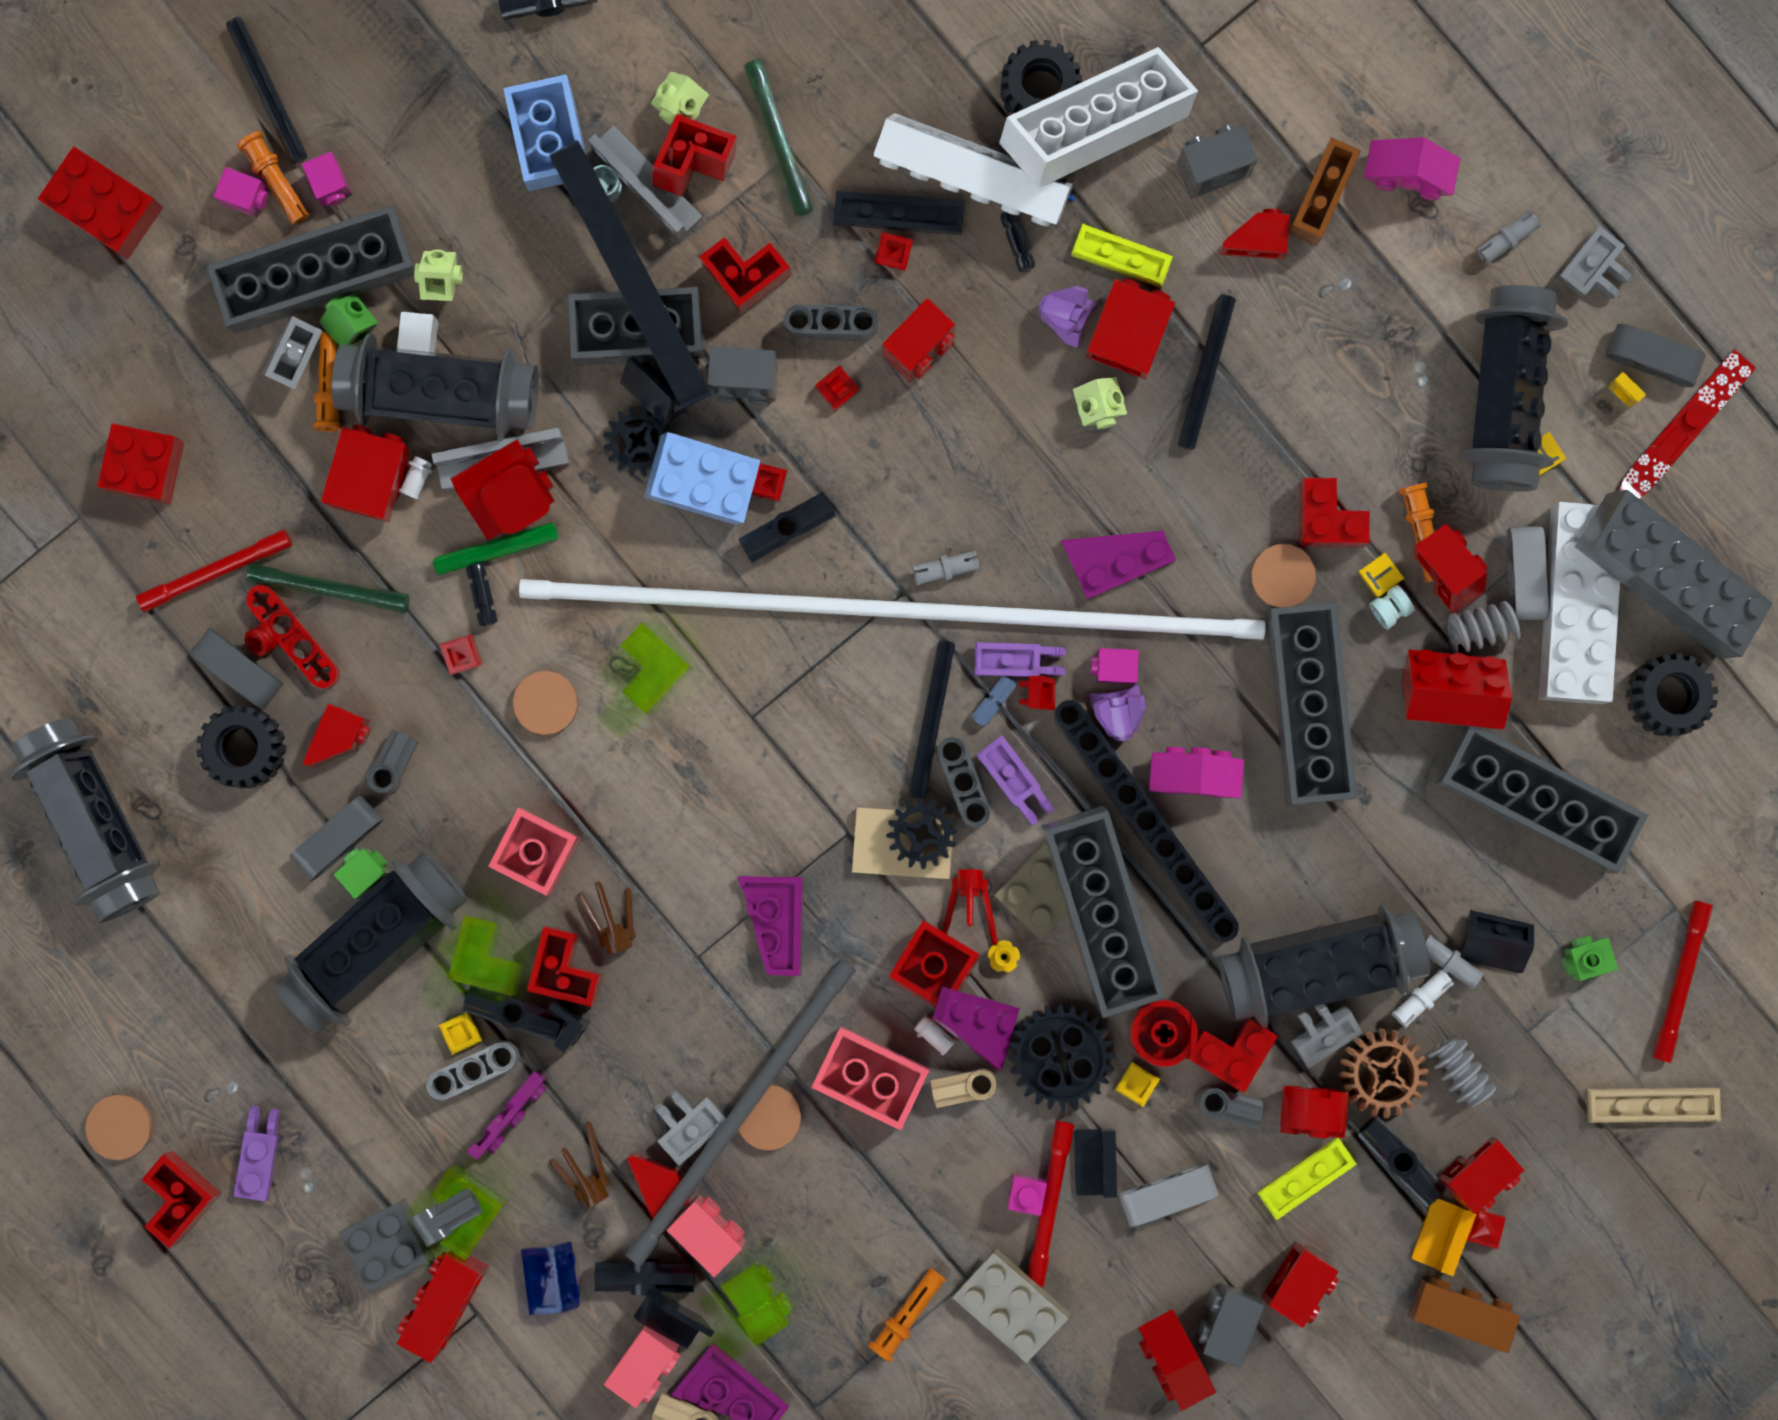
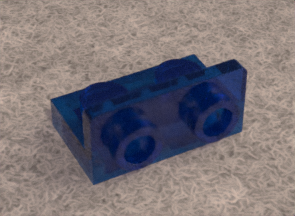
M563 1242L556 1245L521 1249L529 1315L564 1313L580 1306V1289L577 1285L576 1257L573 1252L572 1243Z

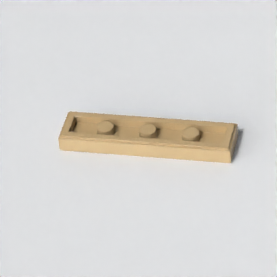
M1720 1088L1586 1089L1587 1122L1721 1121Z

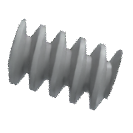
M1506 601L1500 602L1498 608L1494 604L1487 605L1485 611L1481 607L1475 608L1473 615L1470 611L1465 610L1462 611L1460 618L1456 613L1449 614L1447 634L1453 653H1458L1459 644H1462L1465 651L1469 652L1472 641L1475 642L1478 649H1482L1484 638H1487L1490 645L1494 646L1497 635L1501 637L1504 643H1507L1509 632L1513 633L1516 640H1519L1521 637L1517 616Z
M1457 1035L1432 1049L1427 1054V1058L1439 1057L1440 1060L1436 1063L1434 1069L1446 1068L1447 1071L1441 1077V1080L1453 1079L1454 1082L1448 1088V1091L1460 1090L1461 1094L1455 1102L1467 1101L1468 1105L1465 1110H1468L1493 1095L1496 1091V1086L1494 1084L1484 1085L1489 1079V1075L1485 1072L1478 1073L1482 1064L1479 1061L1470 1062L1475 1054L1472 1050L1463 1051L1467 1046V1041L1465 1039L1456 1040Z

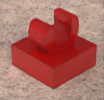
M840 365L815 385L817 391L835 412L860 392V389Z
M1029 676V681L1019 682V687L1028 688V698L1019 699V704L1028 706L1029 709L1055 710L1056 678Z

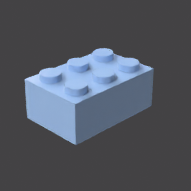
M567 74L503 88L523 180L528 191L564 184L549 154L576 140L579 141L586 154L573 92Z
M667 432L660 435L643 498L730 524H741L745 520L761 460Z

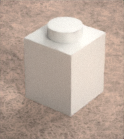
M401 312L397 348L435 352L438 320L435 316L431 314Z

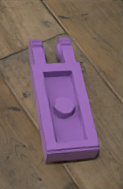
M975 642L974 676H1065V668L1061 666L1040 667V655L1051 657L1065 656L1066 648L1041 647V644Z
M1002 735L976 754L977 758L1013 806L1019 808L1032 826L1038 823L1037 817L1023 801L1031 794H1034L1041 808L1048 814L1054 811L1053 806L1039 789L1041 788L1039 783Z
M252 1105L247 1119V1130L244 1131L233 1197L266 1202L270 1195L279 1141L277 1132L280 1110L271 1109L268 1115L267 1133L257 1132L261 1114L260 1107Z

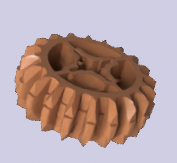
M1378 1029L1377 1039H1375L1371 1031H1366V1043L1359 1037L1354 1038V1043L1358 1046V1049L1355 1051L1353 1048L1346 1047V1053L1352 1055L1351 1060H1340V1064L1348 1066L1349 1070L1339 1072V1077L1349 1078L1350 1082L1344 1083L1341 1088L1343 1091L1354 1090L1349 1095V1102L1353 1103L1361 1099L1357 1109L1362 1112L1370 1104L1369 1115L1376 1117L1379 1108H1381L1382 1116L1389 1118L1391 1107L1395 1114L1400 1116L1403 1114L1400 1104L1403 1103L1405 1107L1412 1109L1414 1105L1409 1098L1413 1096L1421 1100L1423 1097L1421 1093L1415 1090L1417 1086L1426 1088L1428 1085L1427 1082L1419 1080V1075H1427L1429 1070L1427 1068H1418V1064L1424 1063L1426 1057L1424 1055L1414 1057V1054L1419 1051L1420 1046L1413 1044L1407 1048L1410 1042L1409 1036L1404 1035L1397 1042L1398 1031L1391 1030L1388 1039L1386 1038L1385 1029ZM1377 1047H1394L1391 1053L1386 1054L1380 1061H1375L1366 1056L1368 1052ZM1401 1055L1404 1056L1408 1065L1409 1075L1407 1082L1398 1074V1065L1401 1062L1399 1058ZM1360 1064L1370 1074L1366 1092L1362 1089L1359 1082L1358 1072ZM1371 1064L1382 1068L1389 1066L1390 1069L1387 1071L1391 1072L1390 1077L1394 1078L1396 1082L1385 1078L1378 1080L1377 1077L1380 1075L1377 1074V1070ZM1392 1085L1401 1090L1393 1098L1387 1100L1374 1099L1377 1092L1381 1093L1386 1086Z

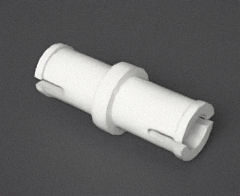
M1439 969L1420 988L1415 987L1411 991L1412 996L1394 1010L1392 1015L1400 1025L1407 1028L1426 1009L1430 1011L1434 1007L1433 1002L1452 987L1454 983L1444 971Z

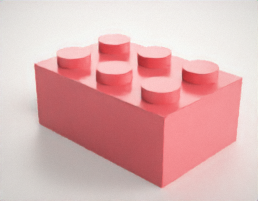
M840 1026L811 1088L896 1129L902 1130L930 1070L918 1062Z

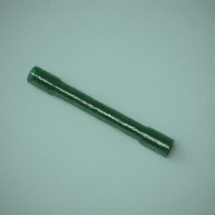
M761 59L750 61L744 67L752 91L757 97L778 158L795 216L809 214L814 209L805 183L801 179L771 92V84L763 61Z
M254 563L249 564L246 572V581L270 587H283L373 605L380 609L406 613L409 605V594L384 589L376 590L315 578Z

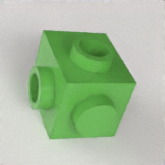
M355 293L344 298L340 296L333 298L326 304L325 309L327 311L319 320V323L338 346L340 344L358 345L362 343L365 336L371 334L379 323Z
M356 848L342 860L345 865L333 875L354 899H361L390 872L385 868L388 865L387 860L379 851L375 849L372 852L370 849L364 848L359 851Z
M1587 935L1571 940L1573 946L1563 948L1565 956L1562 957L1563 967L1568 976L1572 975L1573 980L1582 981L1618 970L1609 938L1600 937L1592 940L1591 936Z

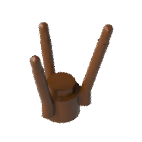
M600 881L595 883L608 926L604 928V931L582 893L577 895L582 908L598 935L601 947H606L607 954L633 947L631 938L636 937L633 928L630 888H626L624 891L626 928H624L623 923H614L602 883Z
M586 1122L585 1127L598 1178L596 1179L594 1174L584 1177L566 1148H563L561 1152L578 1180L576 1184L554 1159H551L549 1163L572 1190L577 1201H582L585 1208H589L609 1196L605 1188L610 1183L604 1173L591 1122Z

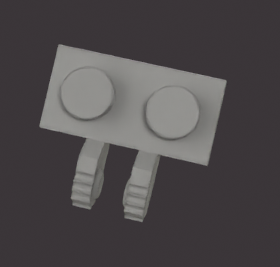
M1599 226L1559 275L1558 279L1582 298L1595 285L1606 296L1616 299L1620 294L1619 290L1605 279L1602 274L1607 269L1620 282L1628 283L1631 280L1630 272L1614 260L1625 245Z
M1325 1004L1315 1006L1316 1011L1323 1018L1316 1025H1313L1312 1019L1303 1010L1297 1014L1306 1032L1292 1040L1291 1043L1308 1069L1363 1033L1346 1005L1330 1014Z
M675 1090L670 1094L672 1100L686 1113V1116L677 1122L670 1110L660 1103L655 1109L671 1129L657 1142L680 1166L717 1132L726 1117L708 1097L693 1109L688 1101Z

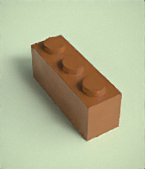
M1331 137L1292 222L1289 235L1316 247L1318 246L1361 152L1360 149Z
M1431 1276L1430 1281L1420 1278L1408 1314L1412 1320L1509 1353L1521 1315L1512 1310L1513 1304L1494 1298L1493 1303L1481 1300V1293L1465 1287L1462 1288L1461 1292L1449 1288L1450 1282Z

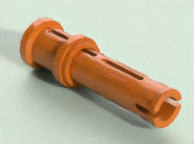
M256 131L245 136L237 143V148L239 151H244L253 165L251 168L253 173L263 178L293 226L304 222L310 217V214L278 167L279 158L276 154H271L262 140L264 137L262 132Z
M322 332L319 337L318 392L313 396V402L316 404V422L313 423V430L338 432L341 431L342 424L339 423V409L334 408L332 400V374L338 345L328 332Z
M1427 482L1398 489L1399 494L1403 495L1407 510L1405 520L1408 521V524L1411 523L1416 544L1434 532L1431 518H1434L1433 514L1435 513L1434 509L1429 507L1425 491L1428 488ZM1423 568L1425 583L1433 581Z
M929 1267L925 1276L909 1295L894 1318L890 1316L889 1319L885 1320L886 1326L875 1341H870L867 1346L891 1363L894 1360L892 1355L903 1340L910 1338L911 1332L909 1329L946 1279Z

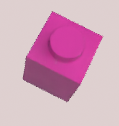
M332 151L302 163L315 197L322 206L328 205L332 207L339 205L346 200L345 197L352 194L339 161Z
M225 167L213 197L221 205L257 218L259 210H264L267 205L269 193L267 192L268 187L261 180Z
M1099 648L1097 656H1091L1090 674L1096 675V683L1135 685L1138 679L1139 650Z
M1013 1173L1007 1201L1008 1210L1041 1216L1047 1186L1046 1180Z

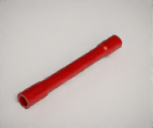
M282 529L258 540L257 543L209 565L171 582L160 584L136 595V600L144 613L210 581L259 559L268 558L293 546L287 531Z
M1697 900L1693 901L1685 942L1663 1024L1659 1030L1652 1055L1654 1059L1672 1063L1679 1037L1678 1030L1703 937L1707 932L1714 906L1712 904Z
M1055 1120L1041 1216L1038 1219L1033 1251L1030 1254L1026 1274L1040 1287L1045 1285L1059 1196L1075 1126L1073 1123Z

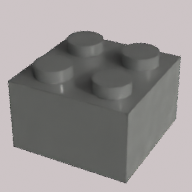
M1229 124L1216 130V135L1204 139L1203 136H1198L1185 143L1186 147L1182 148L1176 165L1190 199L1251 176L1258 159L1244 124L1235 128L1233 124Z
M710 346L707 386L712 397H717V401L723 403H735L736 398L749 399V403L755 405H767L768 400L776 401L778 359L775 350Z
M406 1198L339 1232L368 1292L427 1263L434 1257L430 1248L426 1247L411 1220L414 1215Z
M1219 1282L1217 1289L1212 1288L1208 1295L1206 1306L1209 1307V1311L1205 1320H1199L1194 1337L1198 1339L1196 1344L1203 1354L1241 1369L1265 1305L1257 1296Z

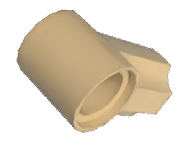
M978 1068L974 1071L930 1080L936 1108L974 1100H986L994 1094L997 1086L995 1075L986 1068ZM979 1075L988 1077L991 1082V1088L986 1092L976 1091L972 1085L975 1077Z
M662 1393L651 1420H696L697 1418L719 1420L713 1410L709 1411L699 1408L671 1395Z

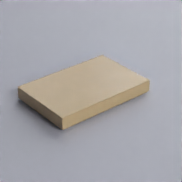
M857 807L852 872L950 879L952 847H946L945 849L949 855L947 859L941 855L937 857L938 866L935 867L931 861H927L926 869H922L920 862L915 861L913 867L910 868L908 867L909 859L907 857L901 861L897 860L898 855L901 853L899 849L893 851L889 849L895 843V840L887 838L886 834L894 832V827H891L888 821L898 820L899 817L895 814V810ZM923 812L913 813L904 821L911 824L921 820ZM944 814L943 816L946 819L954 817V814ZM934 816L932 825L936 833L944 835L941 822ZM954 821L949 824V829H953ZM921 825L920 829L907 828L908 831L917 836L916 842L922 843L924 839L930 840V838L937 840L936 837L931 836L927 832L928 827L926 825ZM900 833L901 843L909 852L912 843L908 835ZM928 845L922 849L920 856L930 855L937 851L940 846Z

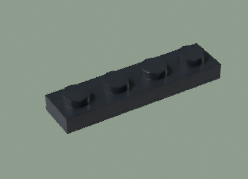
M836 191L833 223L837 226L962 235L964 201Z

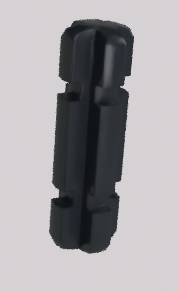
M1008 212L1001 213L1000 219L1003 227L1007 228L1005 233L1013 256L1017 257L1015 262L1018 270L1026 272L1033 269L1035 261L1032 253L1029 254L1030 247L1022 225H1019V215H1013Z
M483 563L468 565L466 572L468 580L472 579V583L469 584L475 609H479V613L476 614L480 626L493 625L497 623L498 619L496 610L491 608V606H494L489 581L484 578V576H487L485 565Z

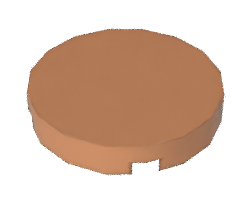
M1276 544L1265 549L1255 559L1250 571L1251 584L1256 596L1264 604L1274 608L1294 607L1301 604L1312 593L1316 582L1315 567L1311 558L1301 548L1290 544Z
M548 670L534 672L525 677L516 688L513 698L514 714L520 724L530 732L544 736L558 734L567 728L575 719L579 706L577 692L571 682L561 674Z
M771 1085L738 1131L743 1139L756 1149L770 1151L782 1148L793 1140L800 1128L801 1111L799 1103L791 1092L781 1086Z
M117 1094L105 1097L93 1106L87 1116L85 1131L87 1140L96 1153L106 1159L123 1160L134 1157L149 1143L152 1137L153 1121L151 1112L139 1099L131 1095Z

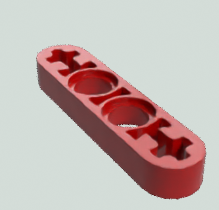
M264 585L251 588L246 597L249 609L262 624H265L274 632L277 643L307 679L318 688L330 689L334 687L340 678L339 668L273 589ZM259 593L263 595L269 594L267 603L276 610L278 605L281 607V609L273 612L267 620L265 616L270 614L269 611L261 605L257 607L255 605L258 602L256 596ZM281 616H287L291 620V629L285 634L276 632L274 626L277 618ZM306 640L310 642L312 652L309 657L301 659L297 657L295 647L298 642ZM319 654L322 658L317 660V663L322 668H331V671L328 673L331 679L328 682L322 679L317 680L320 673L314 666L311 665L309 669L306 668V665L314 662Z

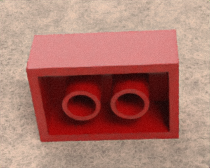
M75 146L72 147L37 198L47 208L126 260L129 259L164 208L153 197Z
M1408 649L1401 679L1406 719L1505 729L1512 702L1505 659H1498L1492 656H1467L1462 653H1439L1426 649Z
M454 1247L448 1253L443 1251L441 1256L438 1255L429 1270V1274L433 1275L431 1281H427L425 1285H422L413 1299L412 1303L416 1304L417 1307L415 1310H411L408 1315H405L396 1333L401 1335L396 1344L432 1363L443 1352L489 1265L457 1247Z

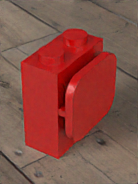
M1122 278L1119 281L1115 279L1085 357L1146 380L1176 302L1170 300V295L1162 291L1152 290L1151 293L1140 289V284L1133 280Z
M353 424L352 429L342 427L321 502L332 508L389 523L394 504L401 493L399 489L404 482L408 469L407 459L410 448L402 443V437L384 433L382 438L371 435L372 429Z
M518 439L450 478L457 495L487 540L494 538L502 532L513 534L544 517L550 509V504L555 502L549 491L554 488L545 470L541 473L537 471L535 466L540 464L530 447L524 450Z

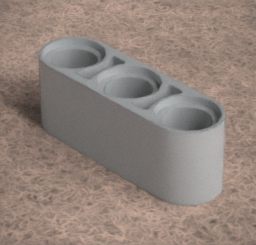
M1542 526L1510 527L1507 529L1506 534L1510 606L1514 610L1518 621L1546 620L1549 613L1544 529Z
M503 1041L444 1067L430 1075L426 1084L427 1092L436 1100H445L511 1070L519 1062V1049L512 1042ZM501 1047L506 1048L511 1053V1061L506 1066L499 1064L495 1057L496 1051ZM471 1061L476 1062L481 1067V1075L478 1079H471L466 1074V1066ZM441 1075L448 1077L451 1081V1089L448 1093H442L436 1087V1080Z
M1205 1163L1132 1188L1118 1196L1129 1227H1134L1209 1201L1219 1196L1209 1165Z

